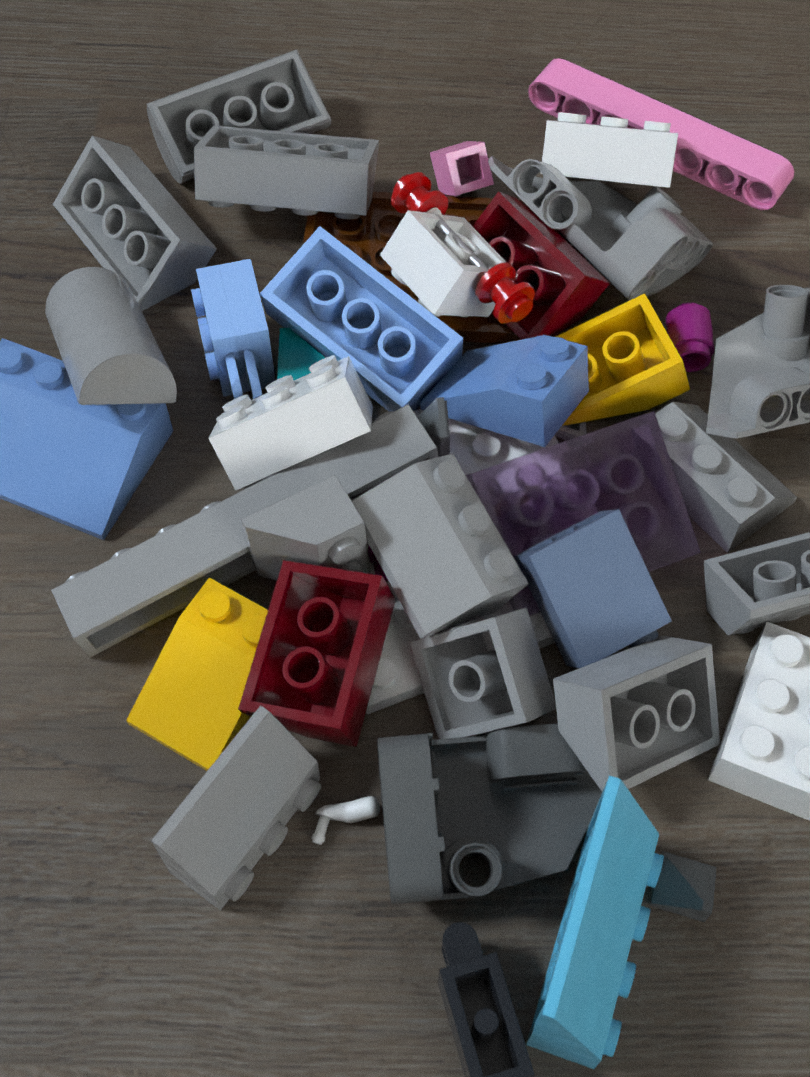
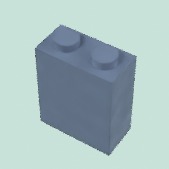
M619 509L600 511L514 556L529 583L527 585L566 666L582 668L614 655L613 653L628 645L632 648L642 643L653 641L659 636L657 629L672 622Z

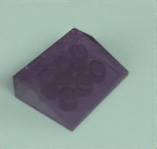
M654 411L466 474L513 557L600 511L615 509L620 510L648 572L701 553ZM528 585L509 600L513 611L527 607L529 616L541 612Z

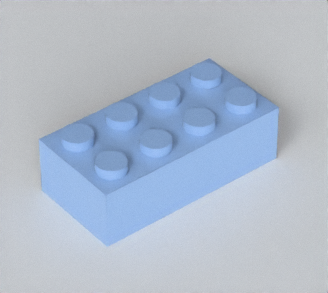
M321 226L260 292L266 314L282 327L290 328L325 358L335 355L337 361L349 356L366 393L388 411H396L408 404L415 411L420 406V402L462 357V336Z

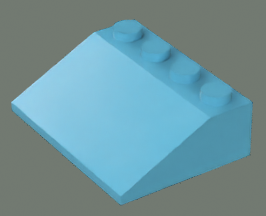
M610 775L585 835L526 1043L530 1047L594 1069L601 1062L603 1054L609 1057L614 1055L622 1021L612 1018L618 996L627 999L636 971V964L627 961L632 940L641 942L644 937L650 916V908L641 906L646 886L656 887L664 855L655 853L659 838L658 831L623 781Z

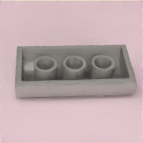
M297 49L147 103L148 118L155 141L168 170L178 183L195 178L194 147L214 125L312 134L328 128L332 122Z
M100 267L76 269L60 278L49 292L45 314L78 403L81 405L176 402L177 389L175 379L127 282L115 272Z

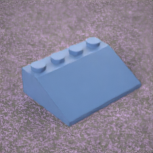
M2 338L0 341V499L105 540L173 432L166 403L81 405L77 401L62 360Z

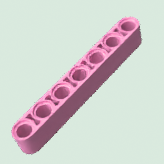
M553 59L529 86L528 95L534 106L558 118V112L587 115L586 124L600 125L601 116L629 119L627 128L644 129L645 121L671 123L670 132L678 133L673 171L755 209L768 210L772 208L794 178L795 171L793 165L785 157L567 60Z

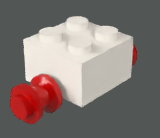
M416 172L401 177L393 188L391 204L397 212L406 214L380 254L392 268L391 273L394 278L408 286L419 298L418 303L435 316L489 317L493 311L494 317L500 323L518 322L524 319L533 308L534 288L527 282L518 284L514 282L518 276L515 268L510 263H507L465 218L445 215L449 204L448 198L441 191L430 192L431 181L424 173Z

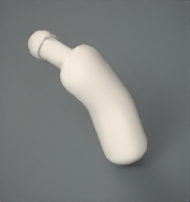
M367 796L319 808L315 815L320 817L315 833H313L311 838L312 842L319 845L325 842V834L330 820L355 823L376 817L380 812L379 801L374 796Z

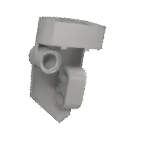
M493 156L488 160L490 169L546 225L557 229L629 301L644 293L648 297L666 288L697 266L713 246V243L685 216L680 215L683 211L680 205L658 186H653L644 198L636 204L598 180L570 182L557 168L539 160H524L514 169L506 166ZM542 172L543 178L536 177V175Z
M774 285L766 289L763 313L716 338L706 434L738 439L810 422V287L802 288L794 285Z

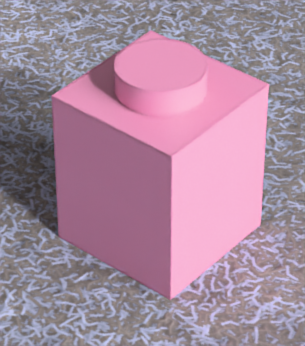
M466 141L430 152L438 189L443 194L458 196L494 184L485 142Z

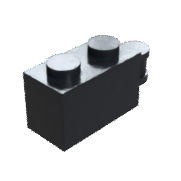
M463 922L451 924L443 934L442 955L446 967L439 969L438 986L464 1076L534 1077L535 1073L497 952L483 956L474 928Z

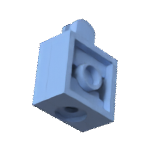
M251 259L196 269L200 288L191 289L196 316L206 315V317L198 318L197 320L210 380L220 379L223 397L233 395V398L236 399L243 396L244 392L251 391L252 399H255L262 395L261 389H264L276 380L268 326Z

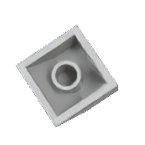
M336 475L241 519L254 568L261 577L277 580L283 560L362 573L370 572L365 523Z
M527 607L410 642L438 739L468 737L529 722L556 710L555 699Z

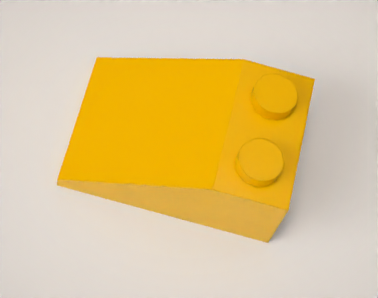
M645 293L555 336L588 346L589 392L562 426L649 410L690 390L683 360Z
M209 577L178 618L126 719L127 723L205 771H208L251 718V716L240 712L238 708L268 610Z

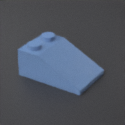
M541 335L466 351L420 402L421 410L424 411L436 398L444 397V401L447 400L448 418L546 447L589 392L588 346L567 341L560 337Z

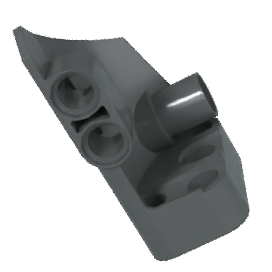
M558 723L502 728L486 732L484 736L432 740L433 733L377 738L391 905L479 897L492 891L567 870L590 824L602 794L598 785L559 732ZM477 854L488 863L489 877L481 887H471L461 879L459 864L464 856Z

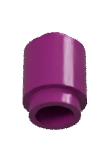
M692 302L682 303L667 314L665 319L666 331L683 360L685 371H699L710 364L711 357L715 352L711 314L702 305Z

